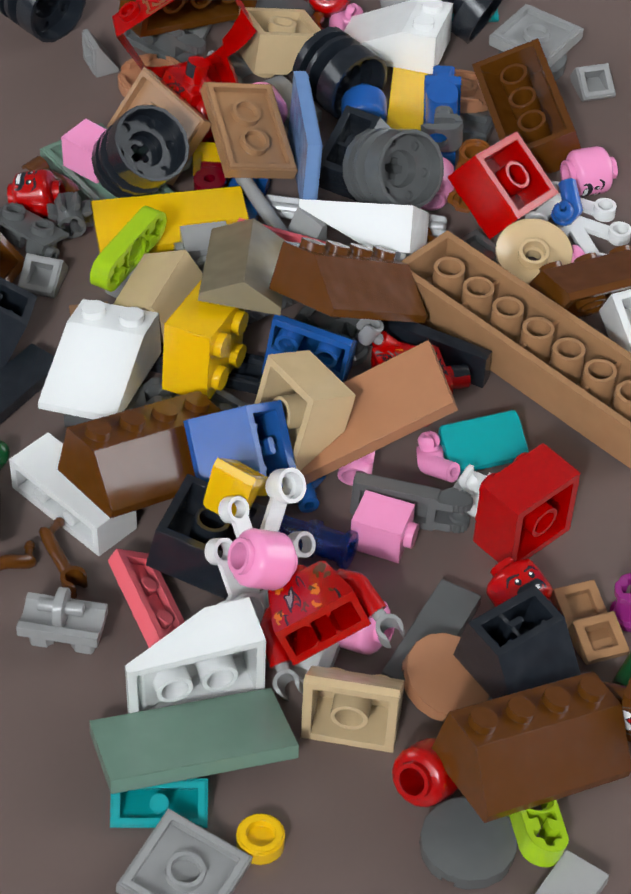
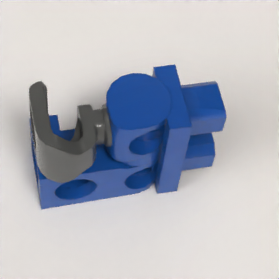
M436 65L433 66V75H425L424 124L421 125V131L429 134L438 144L442 157L448 159L453 164L455 171L456 150L460 148L463 142L464 121L460 117L461 76H455V67Z

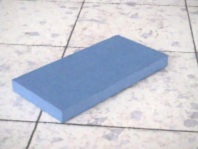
M293 71L288 138L298 169L295 175L299 199L317 200L323 145L309 76L306 71Z

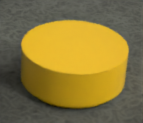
M262 813L250 815L243 819L237 828L236 847L253 857L252 864L265 865L272 863L284 851V827L278 819L271 815Z

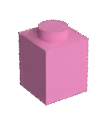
M84 119L61 137L63 166L96 184L99 183L94 174L91 158L95 142L107 129Z
M365 490L351 520L349 549L399 563L405 548L412 549L418 535L419 524L413 522L415 504Z

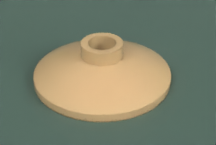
M523 219L507 226L499 235L495 248L498 264L528 285L540 273V267L554 261H561L562 265L570 264L573 256L572 245L567 235L556 225L541 219ZM528 257H535L537 260L533 261L528 259Z

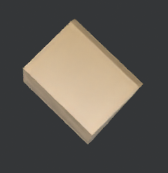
M187 250L144 254L113 305L138 307L142 310L159 313L160 341L164 343V323L202 280L203 273Z

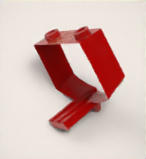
M136 0L127 2L120 8L118 13L112 16L117 39L142 70L145 67L162 78L165 71L169 68L187 66L188 61L161 67L145 66L124 35V32L174 0ZM234 0L241 11L232 28L222 39L223 44L205 57L209 61L207 77L212 82L239 83L229 56L239 50L257 32L241 0Z

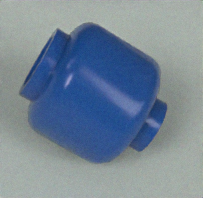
M359 84L345 92L341 101V115L346 105L381 117L387 123V99L384 92L378 87L369 84Z

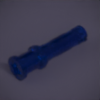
M287 515L283 516L279 532L288 536L292 532L307 531L313 535L316 547L310 558L318 555L337 562V566L347 569L350 566L358 547V532L349 530L345 533L325 526L324 521L319 519L305 522ZM301 539L298 542V547H300V551L303 547Z

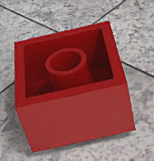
M517 131L476 154L448 176L457 194L469 208L489 240L501 233L507 226L523 219L527 214L535 211L558 194V191Z
M544 443L530 452L521 453L512 464L498 473L489 474L482 481L479 487L473 542L498 563L508 557H512L514 561L525 558L529 559L570 530L580 472Z

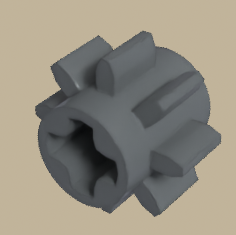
M78 192L59 193L54 204L49 203L46 205L48 220L53 222L55 226L68 232L69 237L67 238L82 237L86 227H93L94 225L91 201H82Z

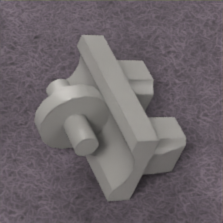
M59 587L55 596L28 592L22 616L16 626L17 636L28 637L32 646L47 648L49 645L54 644L55 641L71 644L75 652L92 654L95 648H98L108 615V604L72 599L70 588Z

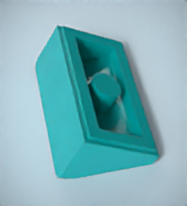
M516 410L442 425L438 432L441 439L440 445L444 451V459L458 463L460 465V474L463 473L469 464L474 466V471L513 463L518 455L523 452H529Z
M192 778L111 794L110 828H155L168 809L202 828H208L209 780L205 778Z

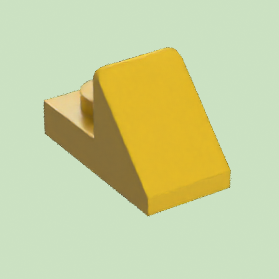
M217 457L212 467L203 505L219 515L218 506L223 498L242 496L247 500L250 509L257 496H267L265 484L268 477L238 460ZM234 503L231 507L233 516L236 515L237 511Z

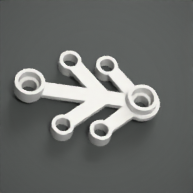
M552 181L558 194L540 206L536 211L527 214L525 219L549 220L554 205L562 201L558 186L559 181ZM580 197L583 213L593 215L600 222H610L615 218L617 205L612 199L599 198L593 202ZM579 216L569 226L557 225L567 237L571 236L574 243L580 246L585 254L596 253L597 257L607 254L599 253L588 234L606 239L615 246L628 244L631 237V226L621 221L613 222L609 226Z
M296 468L276 469L267 478L265 489L270 499L260 529L279 532L287 504L299 502L304 497L306 480L304 475ZM228 496L220 501L218 506L219 516L225 523H232L236 538L243 531L253 528L248 516L249 504L244 497ZM233 503L235 504L237 510L235 516H233L231 511ZM299 531L288 535L293 542L298 558H308L314 553L316 542L310 532ZM229 538L210 539L205 546V557L210 564L218 565L228 593L225 601L250 597L260 623L265 609L270 606L268 590L260 591V589L240 585L229 569L227 560L228 551L233 541ZM300 539L302 540V543H303V547H302V550H301V551H300V549H299V547H298V542H299ZM219 545H221L223 549V555L221 558L218 555Z

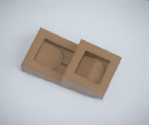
M595 580L553 589L550 599L556 609L565 617L572 645L586 665L629 654L630 650L615 612L607 613Z

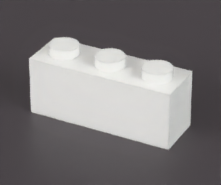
M46 433L9 459L12 487L51 519L55 520L57 517H62L65 520L63 528L96 555L100 556L137 529L136 511L110 519L57 470L63 443L50 433Z

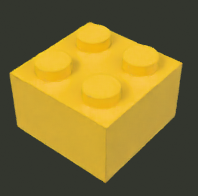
M200 280L164 323L162 389L179 395L200 391L211 399L216 390L221 391L224 388L228 376L234 367L239 368L243 363L246 345L242 344L249 314L245 312V309L198 301Z

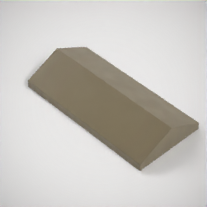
M254 218L213 228L211 230L198 301L280 316L283 295L269 289L282 243L285 240Z

